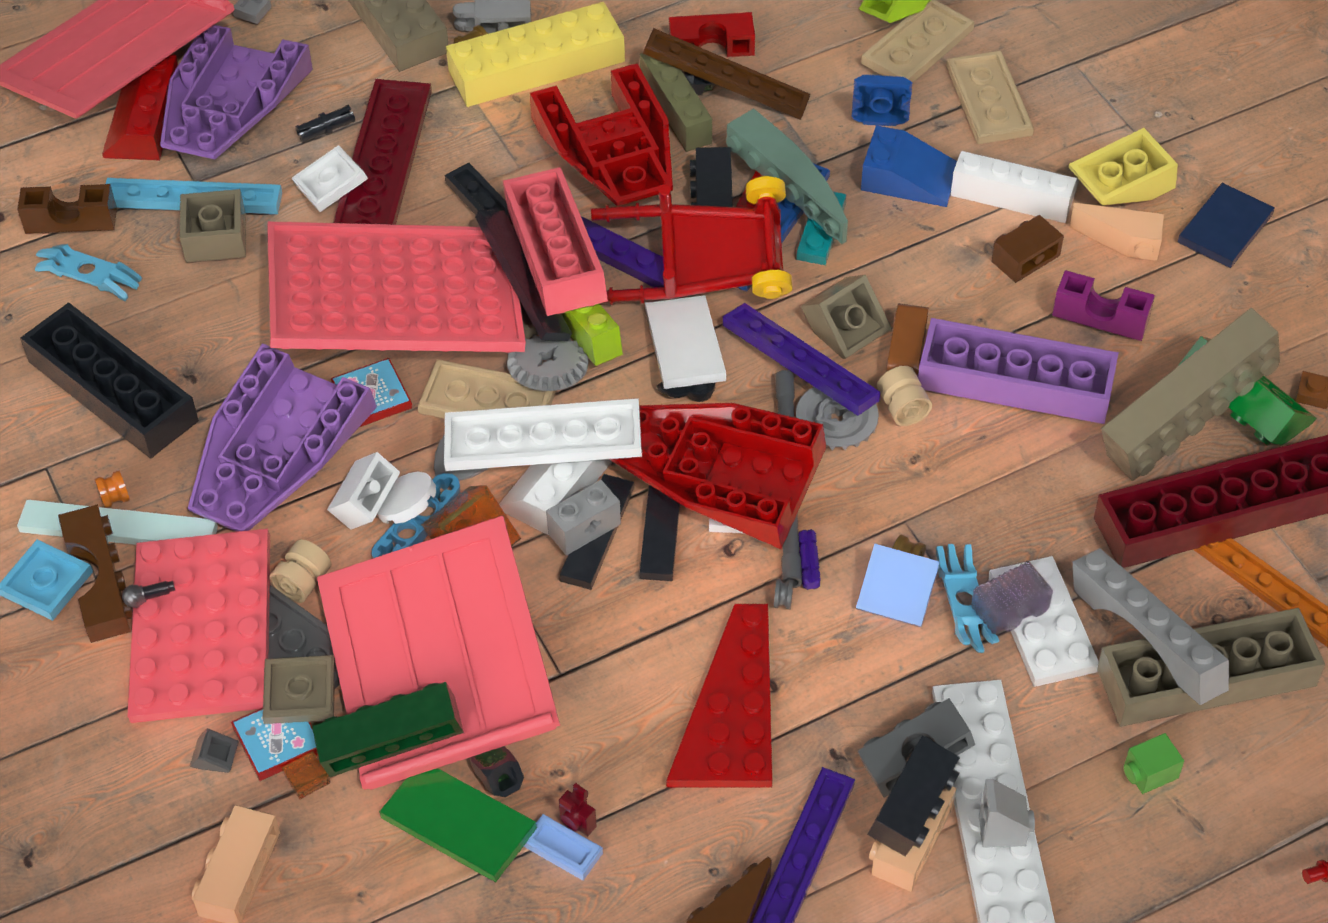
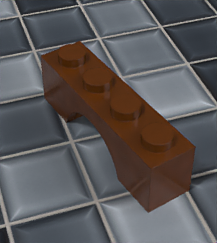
M98 504L59 514L62 534L69 555L88 561L99 569L98 577L93 587L78 599L90 642L93 643L131 632L128 619L133 618L132 607L127 606L122 598L121 591L126 588V583L122 570L117 572L115 570L114 563L120 562L115 542L110 544L108 542L107 535L113 534L108 515L101 516Z

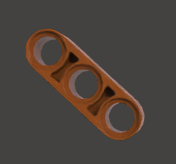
M898 303L886 372L895 367L909 366L913 368L918 377L929 307Z

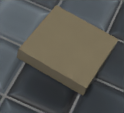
M334 655L265 659L264 724L324 721L327 718L334 717Z

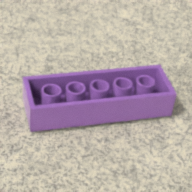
M931 318L919 365L918 379L922 384L921 387L927 391L1105 424L1119 352Z

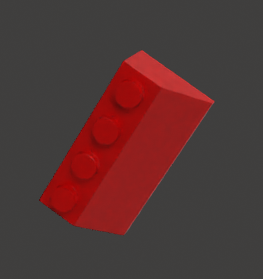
M169 55L121 88L102 152L103 158L160 161L163 151L160 142L169 82L178 67L176 55Z

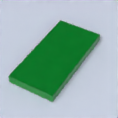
M438 768L406 778L379 811L383 820L495 883L537 829L536 821Z

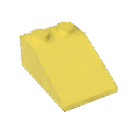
M1145 128L1069 164V169L1102 206L1149 201L1176 188L1178 164Z

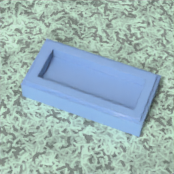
M542 814L536 822L537 829L524 847L584 881L602 856L603 847Z

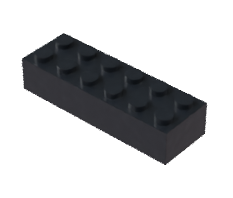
M69 302L20 337L29 363L149 458H153L199 421L192 396Z

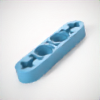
M442 473L434 477L432 480L436 485V495L434 498L430 496L427 500L429 503L427 507L434 508L435 512L430 516L417 515L415 518L404 523H393L372 548V559L423 542L461 497L458 478L450 473ZM404 529H412L416 532L413 537L408 539L398 536L399 532Z

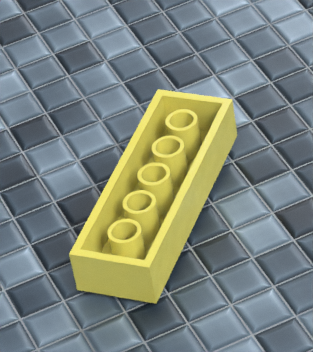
M604 2L446 46L449 73L467 107L625 62L624 36Z

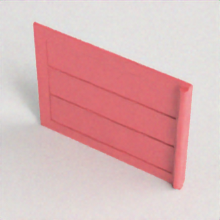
M97 0L0 64V86L77 119L234 12L235 8L233 3H230L228 0Z
M503 516L317 577L347 715L356 712L360 707L367 705L375 706L389 701L393 696L400 694L408 695L422 690L429 684L446 682L455 696L464 731L462 734L360 767L359 777L364 790L382 787L555 730L557 726H560Z

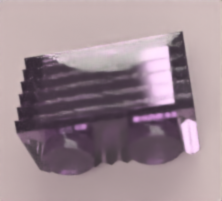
M1026 561L1024 564L1021 563L1019 567L1016 566L1013 570L1010 569L997 578H993L985 584L982 583L979 587L976 586L973 590L971 606L980 619H983L984 624H987L988 629H991L992 634H996L1004 629L1012 631L1021 624L1023 619L1031 615L1034 617L1041 616L1049 609L1053 589L1031 562Z

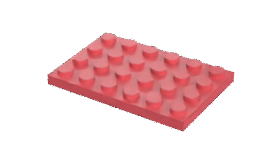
M268 528L136 543L134 585H142L144 587L163 581H173L175 591L167 595L148 599L137 608L133 607L128 718L131 723L263 708L265 659H268L270 533Z

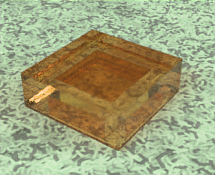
M313 751L282 767L284 776L299 800L331 783L328 774Z

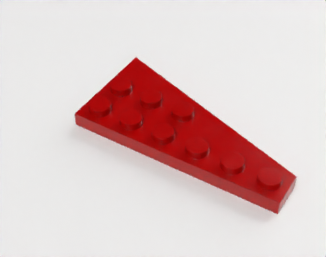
M734 604L667 777L666 788H772L768 604Z

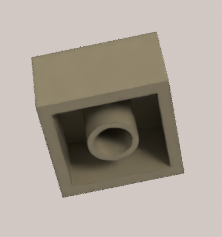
M240 189L180 194V241L186 262L246 257V213Z

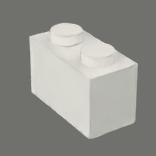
M378 452L356 460L327 510L350 530L373 522L400 471Z

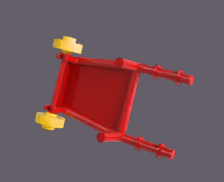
M761 176L749 181L746 184V199L750 203L756 204L755 208L672 204L671 188L667 184L659 187L660 204L639 206V203H636V206L609 207L608 204L606 208H592L591 220H607V223H610V219L637 218V221H640V218L661 216L664 287L643 288V285H640L639 289L613 290V287H609V290H606L608 301L603 303H610L611 306L614 305V302L641 301V304H644V300L673 299L752 285V292L759 297L776 299L787 295L792 291V276L790 273L783 271L781 212L777 204L786 197L785 182L780 178Z

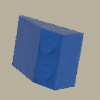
M876 125L863 163L861 191L947 207L951 195L953 172L957 161L904 130Z

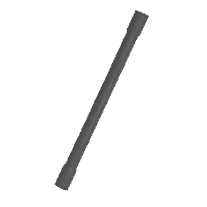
M781 370L775 375L778 414L794 417V374L789 370ZM798 513L784 542L783 556L781 558L782 581L786 583L789 579L794 580L793 588H797L802 584Z

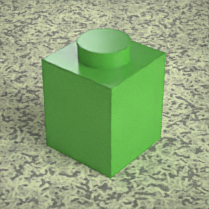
M1166 733L1129 748L1124 764V772L1127 779L1132 784H1136L1141 793L1145 794L1179 779L1184 759Z

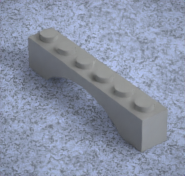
M1101 548L1073 561L1074 592L1094 610L1104 609L1112 611L1132 624L1158 652L1177 685L1193 700L1202 705L1229 691V660Z

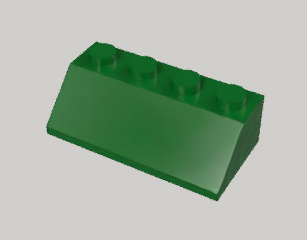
M1200 336L1179 365L1211 339ZM1262 376L1257 380L1253 388L1246 395H1239L1231 401L1228 407L1232 410L1230 416L1244 426L1248 423L1256 430L1254 436L1266 445L1274 443L1283 446L1317 419L1266 376Z

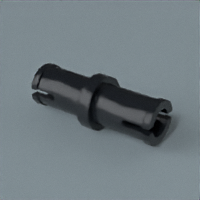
M345 105V107L328 114L322 112L318 114V118L295 126L298 136H301V142L305 143L322 134L330 135L334 129L355 122L353 111L350 112L351 107Z

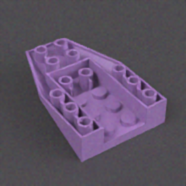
M213 25L197 36L170 78L160 142L161 148L216 159L274 109L313 70L309 45L282 39L275 53L234 45L231 28Z
M262 343L212 418L188 505L189 511L236 532L251 530L322 469L377 408L370 388L345 377L341 378L338 385L295 368L289 354L275 348H270V346Z

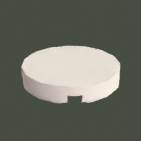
M419 471L398 477L379 509L378 517L383 523L387 524L391 520L397 524L415 518L429 505L427 500L430 496L435 497V483L427 473Z

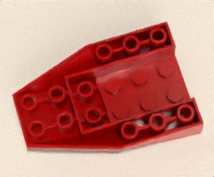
M736 403L639 405L642 457L609 460L684 507L778 549H782L826 450L823 424Z

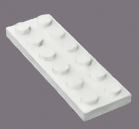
M639 398L445 413L444 465L446 471L642 457Z

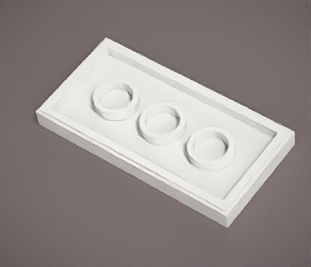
M705 295L645 303V311L664 389L726 381V370Z

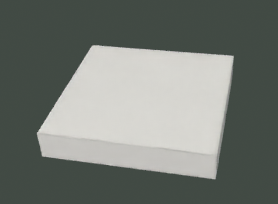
M339 145L292 178L295 185L319 212L368 179L364 171Z

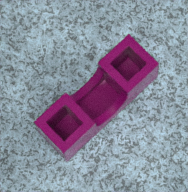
M1067 270L1064 271L1056 292L1052 316L1142 341L1150 319L1155 298L1154 294L1125 287L1120 298L1106 299L1095 292V278Z

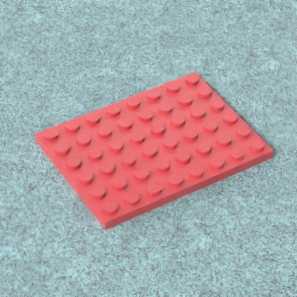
M268 221L270 348L525 352L526 340L520 300L480 227Z

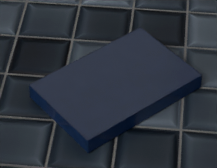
M1221 183L1181 232L1178 243L1231 268L1272 217L1275 207Z

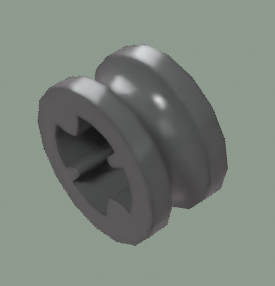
M777 578L774 608L784 605L786 609L791 610L794 580L789 579L785 583L781 578Z

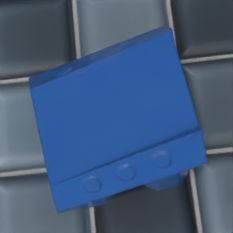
M862 75L854 79L852 118L857 122H862L864 125L896 126L906 123L910 115L913 82L905 77Z

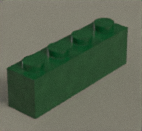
M446 682L441 684L432 683L420 691L408 695H396L387 702L375 706H363L354 713L341 717H330L322 723L312 726L319 762L330 777L464 733L455 696Z

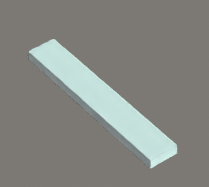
M26 500L17 527L19 532L63 537L58 515L89 506ZM99 507L101 516L108 515L113 534L107 535L108 542L136 545L139 542L216 534L218 528L217 523L205 518Z

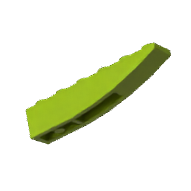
M599 303L594 306H586L561 313L572 332L571 338L577 341L578 346L583 348V352L595 366L623 355L619 325Z

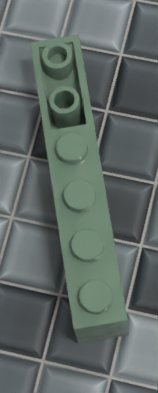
M754 108L727 124L726 143L728 147H731L733 153H737L746 161L751 169H755L762 176L782 179L785 182L786 198L788 201L795 203L804 211L809 219L817 222L829 236H833L841 244L847 242L848 220L837 197L816 166L790 138Z

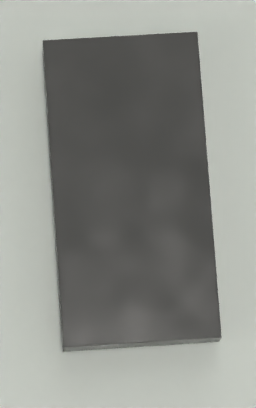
M270 585L268 659L334 655L328 626ZM335 663V688H336V687H338V686L340 685V681H339L338 672H337V667H336V663Z

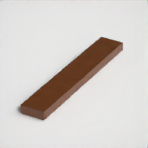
M653 28L643 51V54L799 120H801L811 95Z

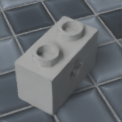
M602 480L546 510L548 534L566 556L621 525L620 501Z

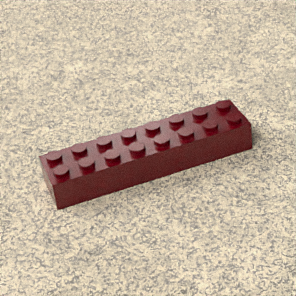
M1328 435L1099 494L1094 520L1116 562L1121 567L1126 568L1197 549L1200 546H1208L1211 543H1220L1226 541V539H1235L1328 514Z

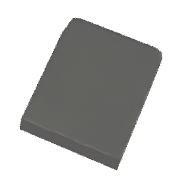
M207 728L197 740L190 767L229 773L239 741Z

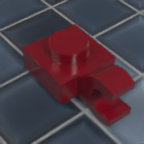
M575 783L573 785V792L567 790L559 799L560 818L569 829L573 831L579 830L588 837L597 827L596 809L587 804L588 791Z

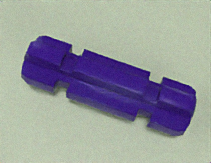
M812 529L801 530L798 535L802 586L807 590L818 589L821 578L816 532Z

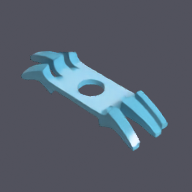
M68 244L55 245L51 248L41 249L36 253V256L48 258L49 260L37 263L35 271H50L59 277L64 275L97 286L100 291H109L123 301L128 299V295L113 281L137 290L139 287L137 282L142 280L138 273L121 262L115 264L75 251ZM84 264L95 265L94 271L88 274H82L78 270Z
M948 544L947 546L948 568L943 546H937L936 557L937 561L940 562L938 574L939 578L943 580L953 614L955 634L962 644L969 646L971 643L978 653H984L985 650L981 641L978 624H982L981 634L989 643H997L999 638L992 629L990 614H987L976 578L977 570L973 565L971 544L964 546V571H962L959 565L954 544ZM967 592L974 597L975 602L972 605H963L958 602L956 594Z

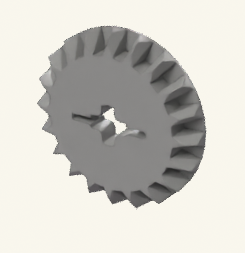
M533 334L530 339L525 338V352L508 353L507 367L510 375L521 385L534 390L556 391L571 387L578 383L588 370V356L583 352V348L578 346L577 341H571L570 339L568 341H542L540 337Z
M815 387L804 393L796 408V418L823 424L826 445L832 451L835 447H842L844 450L851 445L858 447L861 441H868L871 433H875L879 415L876 404L857 416ZM832 414L837 416L843 415L842 421H838L836 418L831 419Z

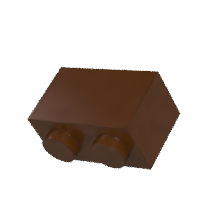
M1039 214L1029 221L1022 222L1018 228L1008 234L999 236L994 241L991 262L1017 283L1061 255L1064 235Z

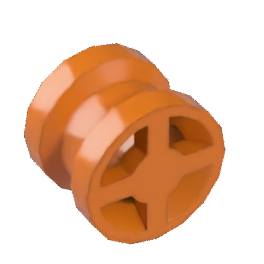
M120 470L113 472L111 477H98L94 479L104 508L112 507L113 503L117 501H130Z

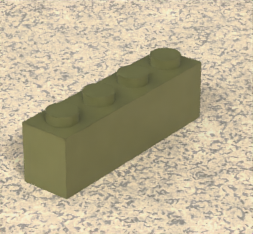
M641 53L640 69L664 110L669 126L684 150L688 152L697 147L712 144V117L683 72L676 67Z

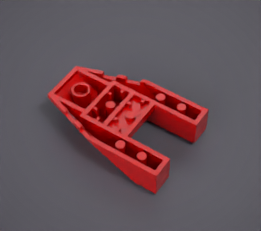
M638 63L611 70V93L620 111L579 123L575 122L557 85L530 92L531 118L540 136L616 206L659 195V187L663 184L669 185L671 191H673L669 121Z

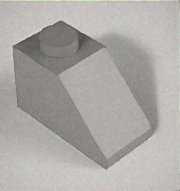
M986 779L979 811L982 847L1026 846L1029 832H1034L1035 830L1033 810H1027L1026 796L994 779Z

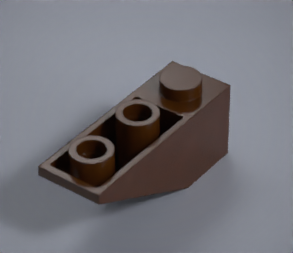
M766 857L759 864H751L743 872L741 879L732 886L728 884L721 888L716 894L714 901L705 908L699 907L695 909L688 917L686 923H752L771 878L772 860Z

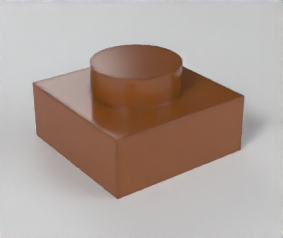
M1302 371L1295 401L1327 409L1328 377Z

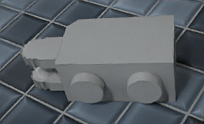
M475 0V2L457 3L453 6V14L456 17L454 26L459 31H472L473 27L481 25L490 34L531 22L530 0Z

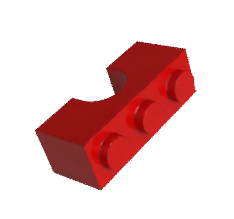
M752 12L669 17V35L700 48L707 43L720 44L726 49L727 57L755 56V29Z

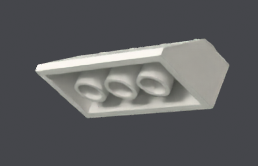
M961 151L953 172L951 196L1033 216L1040 214L1045 219L1066 223L1079 179Z
M604 459L531 465L499 503L498 510L549 535L546 510L594 484L612 461Z

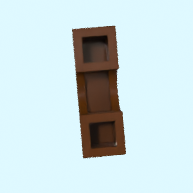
M110 184L80 185L79 199L75 202H64L57 199L53 195L51 186L23 187L20 189L17 208L25 234L115 230L117 206Z

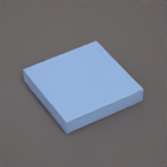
M874 544L856 609L922 627L940 562Z

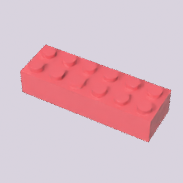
M561 167L503 180L507 209L547 316L607 302L603 269Z

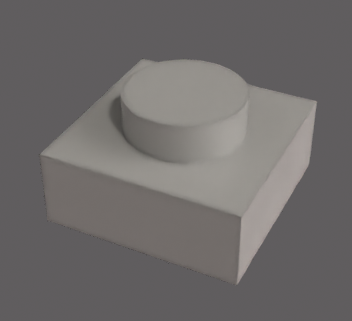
M239 0L234 5L233 15L234 17L258 24L271 9V1Z

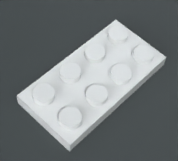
M1053 556L989 571L988 578L1034 687L1098 672V658Z

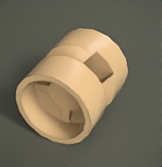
M899 366L887 371L877 383V388L885 403L889 405L888 409L896 424L901 426L918 423L932 409V403L924 388L921 387L922 384L913 368L909 366Z
M300 539L287 552L285 556L286 562L280 561L272 571L269 580L275 589L292 601L302 603L315 588V582H318L317 577L325 575L332 565L331 560L320 547L310 541Z

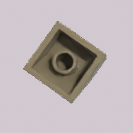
M866 275L846 277L801 306L813 332L842 359L848 358L892 329Z

